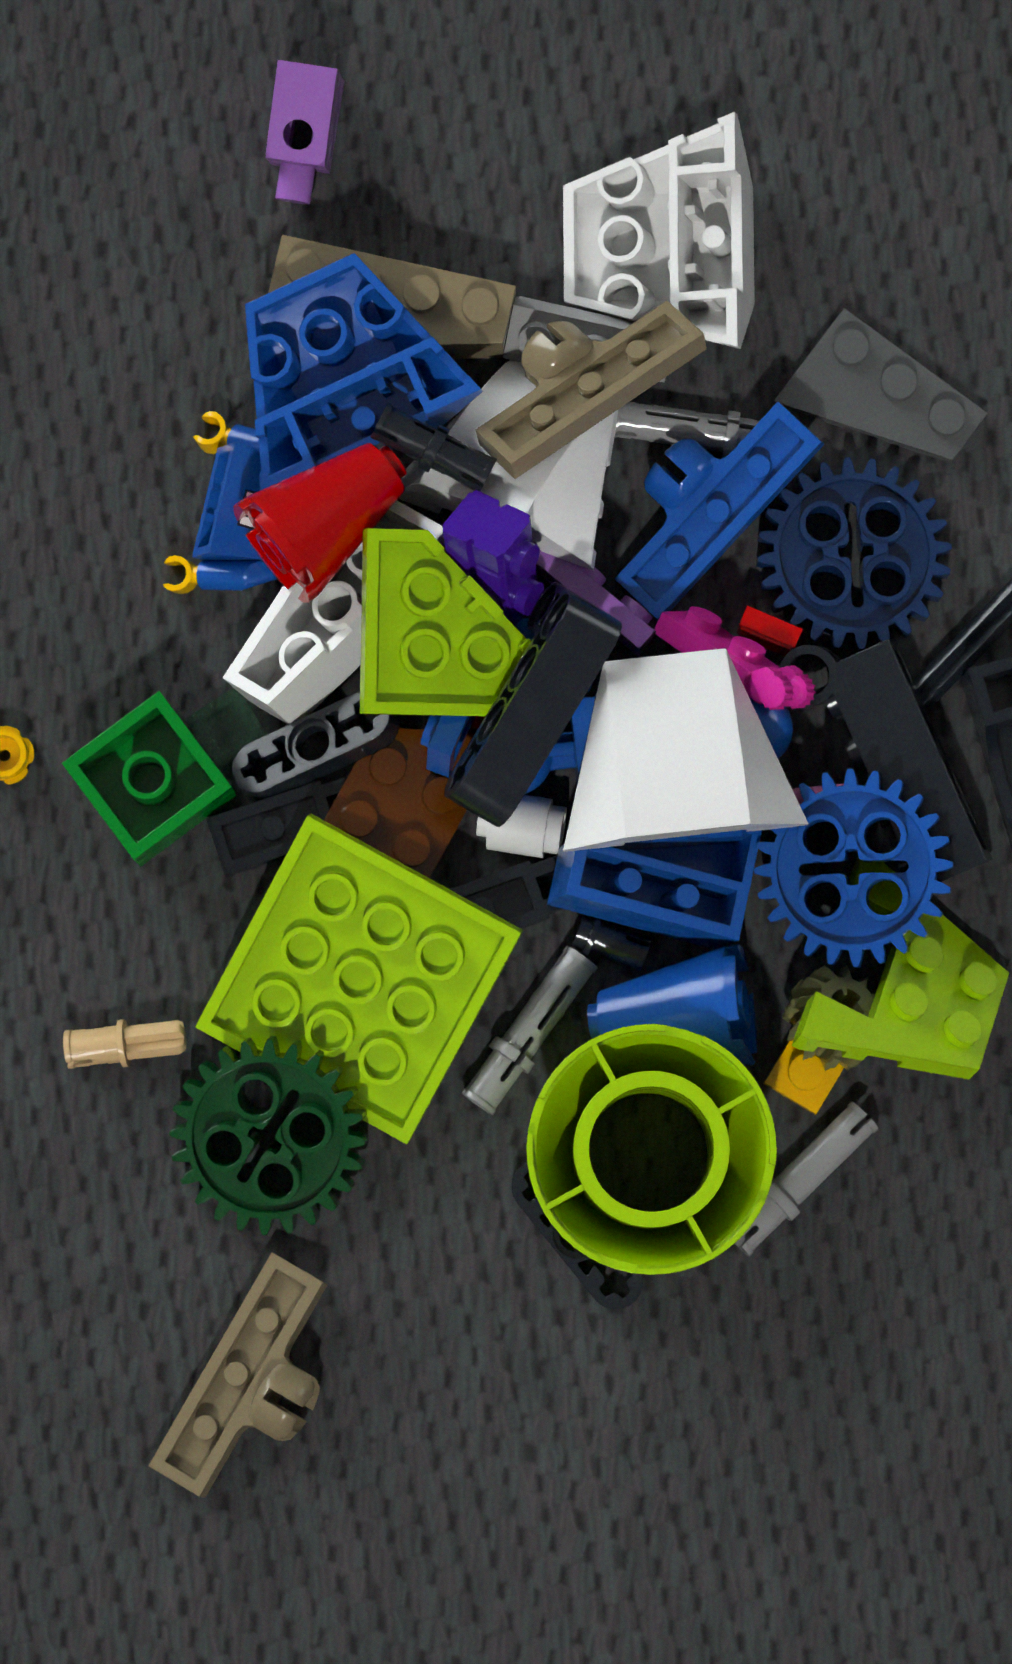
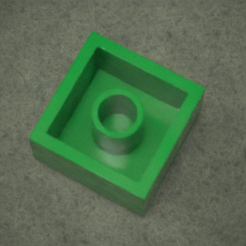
M160 691L156 692L62 762V765L139 867L143 866L237 796L232 786Z

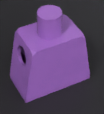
M278 60L266 146V159L271 165L280 166L275 195L277 200L309 205L315 172L330 174L345 83L337 68ZM295 120H303L312 128L311 143L304 149H294L291 147Z

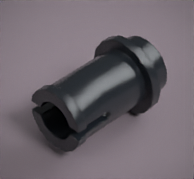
M583 914L574 934L571 947L581 950V954L586 958L588 954H592L628 968L638 974L646 959L652 938L634 933L602 919Z

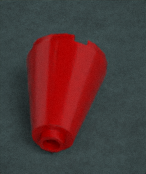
M366 443L244 497L233 506L234 515L237 521L246 515L249 517L254 529L245 536L265 565L287 589L298 583L303 588L298 599L303 603H309L322 592L363 542V529L374 528L403 494L405 488L401 478L407 473L402 462L388 446L384 445L377 449L373 444Z

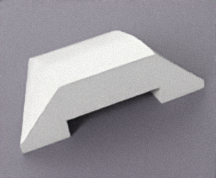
M735 112L718 118L717 124L686 137L684 134L674 137L668 140V145L636 159L628 157L563 185L565 303L636 322L665 301H668L704 333L705 340L741 349L755 304L753 185L739 119Z
M510 360L505 363L481 388L483 392L464 407L446 427L450 429L448 435L490 456L479 445L475 429L536 388L525 377V369L522 366V362ZM619 409L516 479L496 462L481 490L482 493L499 500L500 507L508 504L530 515L533 541L537 543L542 552L593 571L596 560L594 542L598 518L602 519L604 503L601 499L606 467L611 463ZM414 460L405 469L407 474L401 478L405 491L399 499L439 514L442 508L454 512L469 492L472 493L474 490L432 468L428 473L418 468L419 462Z
M726 648L605 661L601 671L563 852L623 846L627 842L737 830L750 832L808 825V821Z

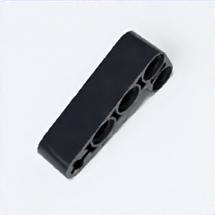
M553 582L549 585L536 602L527 625L528 629L535 635L454 767L445 786L444 795L447 799L496 827L505 824L519 805L613 650L621 633L622 624L618 619L558 582Z

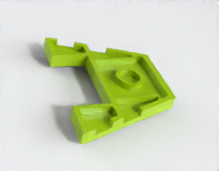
M858 856L849 877L850 885L859 884V876L862 873L895 872L884 862L867 863L860 860ZM888 880L874 885L869 894V903L873 911L879 915H888L898 910L903 897L901 889L897 883ZM923 914L920 921L925 926L929 935L924 938L911 930L904 934L909 952L906 954L898 950L893 944L891 945L869 1015L865 1016L816 991L806 1002L792 1046L799 1050L814 1052L817 1047L839 1050L842 1057L861 1061L867 1056L897 1061V1067L969 1080L980 1069L1009 972L944 915L940 918Z

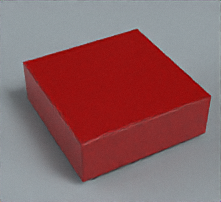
M747 605L736 633L739 634L738 636L751 639L765 649L785 657L788 652L795 648L803 629Z

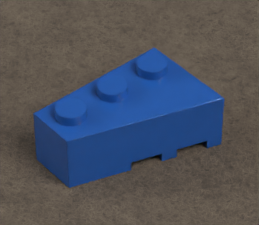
M737 830L627 842L623 846L563 852V844L559 847L547 905L711 949L730 945L739 941L758 852L756 846L760 842L762 830L750 832Z

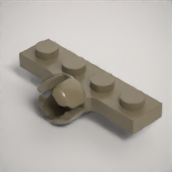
M665 301L612 338L602 342L590 339L573 323L566 321L550 322L547 324V329L562 342L556 346L542 332L536 331L526 343L522 353L521 362L525 369V377L536 388L475 429L479 445L491 457L496 458V462L516 479L705 351L707 348L704 333L668 301Z
M270 1254L148 1465L149 1467L195 1495L206 1498L239 1438L249 1427L256 1428L278 1441L291 1440L302 1429L307 1421L278 1403L283 1396L301 1407L306 1406L311 1410L316 1405L320 1391L318 1381L312 1375L296 1367L289 1357L292 1346L328 1284L277 1254Z

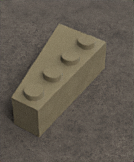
M282 235L268 293L355 253L452 359L503 358L513 304L516 298L515 285Z

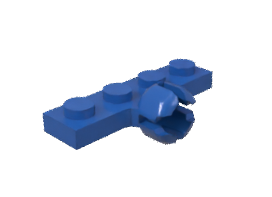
M777 402L733 451L722 459L713 457L693 439L683 438L676 442L664 454L687 477L681 482L665 466L661 467L657 462L653 464L644 480L645 490L664 508L667 518L662 528L615 577V580L659 620L662 611H671L825 444L780 402Z

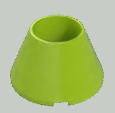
M659 1024L633 1025L606 1032L589 1040L567 1056L544 1084L531 1114L527 1135V1165L530 1181L540 1207L552 1226L569 1244L590 1259L613 1269L634 1274L655 1275L684 1271L712 1260L730 1248L743 1236L759 1215L767 1198L776 1165L777 1147L773 1118L767 1100L752 1074L731 1052L717 1042L685 1029ZM636 1094H658L679 1102L697 1119L706 1139L707 1165L699 1186L684 1203L668 1210L655 1212L640 1211L619 1203L602 1188L591 1166L589 1143L595 1122L612 1104Z

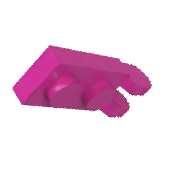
M695 606L690 607L688 611H662L654 629L657 636L682 653L726 648L748 696L758 704H764V708H769V710L784 709V706H791V709L805 708L806 705H810L811 700H814L813 695L816 693L814 691L815 685H813V679H810L808 674H803V670L795 665L780 668L764 657L766 650L760 644L745 637L734 636L721 627L722 619L711 611Z

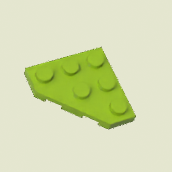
M363 529L360 714L485 717L531 642L529 638L526 639L503 614L504 611L470 575L467 576L444 551L445 548L428 530Z

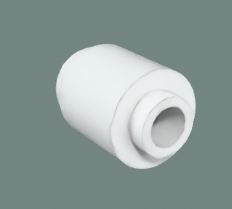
M524 795L511 817L500 827H496L478 817L476 835L486 837L487 850L544 858L545 853L558 855L559 847L562 845L564 838L567 807L553 805V799Z

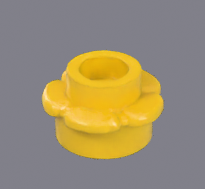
M0 726V752L4 750L10 752L9 760H0V781L11 785L20 782L28 774V764L34 761V747L28 738L20 736L21 733L17 728Z

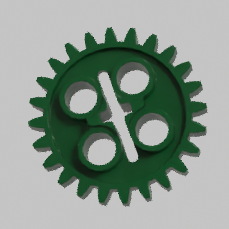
M270 1036L267 1039L263 1052L258 1051L251 1037L246 1038L241 1043L240 1058L228 1046L223 1047L218 1051L222 1068L220 1069L214 1063L205 1060L198 1066V1069L206 1083L195 1079H188L182 1086L194 1101H178L173 1107L175 1113L187 1119L186 1123L176 1125L169 1131V1136L186 1141V1146L180 1148L172 1155V1161L190 1162L192 1167L182 1177L181 1183L191 1184L197 1181L201 1183L203 1188L197 1195L195 1203L197 1205L202 1204L212 1197L219 1203L214 1215V1219L217 1221L223 1218L229 1210L237 1212L236 1224L239 1231L246 1227L252 1217L258 1218L262 1235H267L271 1231L274 1220L278 1218L287 1234L292 1233L297 1225L298 1213L311 1226L316 1224L320 1218L317 1203L332 1212L340 1204L332 1188L349 1193L354 1187L355 1182L344 1169L360 1170L365 1163V1159L352 1152L351 1148L363 1146L369 1140V1135L352 1130V1125L358 1123L367 1115L366 1110L348 1109L346 1104L358 1091L357 1087L352 1086L339 1090L335 1082L341 1076L343 1068L338 1066L327 1073L319 1069L324 1056V1052L321 1050L316 1052L308 1061L302 1059L300 1040L294 1041L286 1053H280L279 1042L276 1036ZM260 1080L265 1082L273 1092L272 1106L260 1108L253 1105L245 1094L247 1081ZM297 1090L299 1092V1099L278 1129L275 1136L277 1141L262 1155L249 1180H241L239 1172L263 1136L262 1129L276 1116L289 1091ZM303 1112L316 1114L324 1123V1138L310 1140L301 1135L296 1126L298 1114ZM229 1131L234 1133L242 1145L241 1155L237 1158L221 1156L214 1146L216 1132ZM279 1163L286 1166L293 1176V1187L287 1191L272 1189L265 1179L266 1165Z

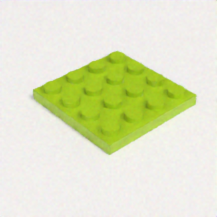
M311 813L307 815L195 1027L241 1052V1043L250 1037L256 1044L258 1051L263 1052L265 1043L270 1036L277 1037L280 1053H286L294 1041L300 1040L302 1045L301 1058L306 1061L319 1050L323 1051V1061L319 1069L327 1073L331 1069L341 1066L343 1071L335 1085L339 1090L356 1086L358 1089L355 1095L346 1103L348 1109L366 1110L367 1115L362 1119L363 1121L408 1144L524 930Z

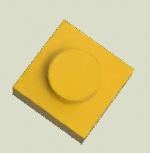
M788 1041L763 1084L816 1115L844 1067L838 1064L835 1068L825 1071L819 1056L815 1055L812 1058L803 1060L804 1050L793 1047V1041Z

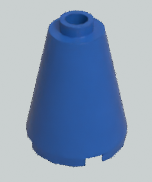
M740 944L726 945L600 990L597 994V1003L589 1004L587 1009L591 1038L593 1039L606 1032L627 1026L643 1024L667 1025L705 1036L731 1052L744 1066L754 1065L755 1060L751 1054L757 1053L758 1045L753 993L748 995L746 983L744 980H739L738 972L750 971L743 947Z

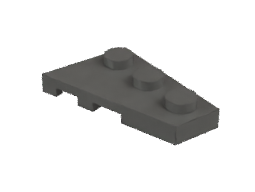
M845 308L772 404L775 405L777 402H780L790 411L794 410L841 428H849L882 439L884 442L948 463H952L988 414Z

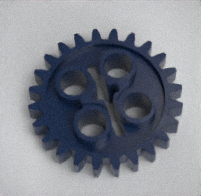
M845 457L841 472L838 475L833 474L826 462L820 463L818 468L819 481L816 483L803 472L798 474L796 481L800 494L797 495L787 489H783L779 493L778 498L786 508V511L768 508L765 519L776 527L777 531H762L759 533L757 540L760 544L772 549V552L758 556L756 560V567L771 569L774 573L762 581V591L779 590L781 593L774 602L772 611L776 613L791 608L795 613L791 618L790 624L800 627L806 622L812 626L809 634V643L814 644L823 632L831 634L832 651L835 652L839 650L845 637H852L857 653L865 649L867 636L873 635L877 643L890 639L889 629L892 627L898 634L907 638L912 632L907 618L909 615L922 622H925L930 616L927 607L921 600L939 602L943 595V592L931 580L947 579L951 571L949 567L936 562V558L950 553L952 544L935 541L934 536L945 529L947 522L945 519L928 520L926 515L929 514L936 503L934 497L917 503L913 498L920 483L917 479L901 488L896 485L899 468L894 466L884 478L876 476V461L871 458L863 473H855L851 458ZM848 503L853 504L856 508V541L858 551L868 552L869 554L863 558L859 568L860 589L863 598V605L861 607H855L852 604L851 561L847 557H839V554L844 553L849 541L848 524L845 516V505ZM878 510L891 514L896 521L897 532L888 537L874 535L867 528L866 516ZM818 514L830 517L837 526V536L828 541L814 539L807 532L806 520ZM880 569L891 570L900 578L901 591L890 597L878 594L871 586L870 575ZM821 573L835 576L841 583L842 595L830 601L818 598L811 590V578Z

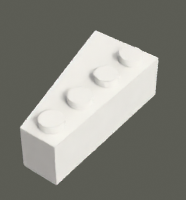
M399 501L393 504L374 527L378 529L428 530L445 548L442 525ZM363 542L322 592L309 603H303L298 599L303 591V588L298 583L289 589L283 586L223 676V679L249 702L288 725L310 715L361 665Z

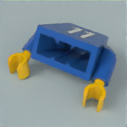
M208 411L202 415V419L205 423L219 426V433L211 439H204L198 435L193 436L201 450L209 454H216L192 558L202 561L196 566L191 561L174 555L168 557L164 564L170 566L184 565L186 569L185 579L180 584H163L167 590L178 594L192 591L197 584L202 590L243 591L277 580L276 576L265 565L245 536L254 529L249 517L246 515L237 521L233 506L244 497L260 491L259 473H261L259 440L255 429L239 424L229 428L220 414Z

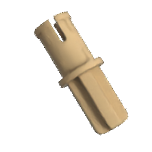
M121 1019L117 1020L115 1026L65 1030L63 1035L65 1061L68 1063V1069L106 1063H121L122 1067H130L131 1060L179 1055L186 1050L187 1046L185 1027L183 1022L179 1020L128 1026L126 1020Z

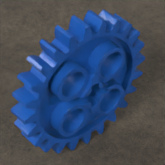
M847 769L844 786L838 787L827 772L822 773L823 791L817 794L805 783L799 784L800 793L804 800L800 807L808 821V825L770 829L777 834L775 842L757 843L756 848L771 855V863L754 868V873L763 877H769L772 882L771 886L758 893V897L762 900L777 899L779 906L771 912L768 919L772 923L789 919L791 924L783 937L787 942L797 939L802 934L808 937L804 948L805 955L812 956L821 945L827 946L828 964L835 965L842 951L846 950L849 951L853 967H861L864 950L871 949L875 959L880 964L886 963L885 945L892 942L898 950L906 954L909 952L904 934L911 930L924 938L929 935L925 926L920 921L923 914L942 917L943 912L931 902L933 894H951L952 889L949 886L937 881V873L953 869L954 863L945 859H939L936 856V851L947 846L950 843V839L948 836H930L928 831L937 824L940 817L937 813L921 818L916 814L924 801V797L921 794L911 797L905 803L900 800L904 786L901 780L897 779L885 792L880 790L881 777L878 771H873L866 785L863 786L859 785L854 769ZM890 820L899 827L901 834L900 842L889 853H875L867 842L868 831L877 821ZM829 822L834 824L838 830V845L834 851L827 855H814L807 846V833L816 823ZM854 851L858 852L859 859L863 862L906 861L909 865L908 870L903 873H862L859 876V884L850 885L849 877L843 874L804 876L800 873V867L803 864L847 863L849 861V853ZM881 881H893L901 889L902 903L898 910L892 914L879 915L870 906V891L874 885ZM820 883H832L840 892V906L832 915L819 917L813 914L809 908V893L813 887Z

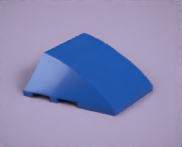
M355 253L245 304L251 378L254 380L257 419H255V432L259 440L261 473H259L260 490L363 444L371 443L377 449L383 447L385 444L372 439L371 435L374 429H376L375 427L388 403L407 413V415L437 429L439 424L443 426L483 392Z

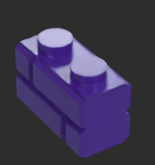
M478 490L472 493L469 492L442 525L445 552L467 576L470 575L504 611L503 614L516 626L524 615L529 616L536 602L544 592L543 583L537 581L536 564L540 548L537 544L533 543L530 515L508 504L500 507L499 500Z

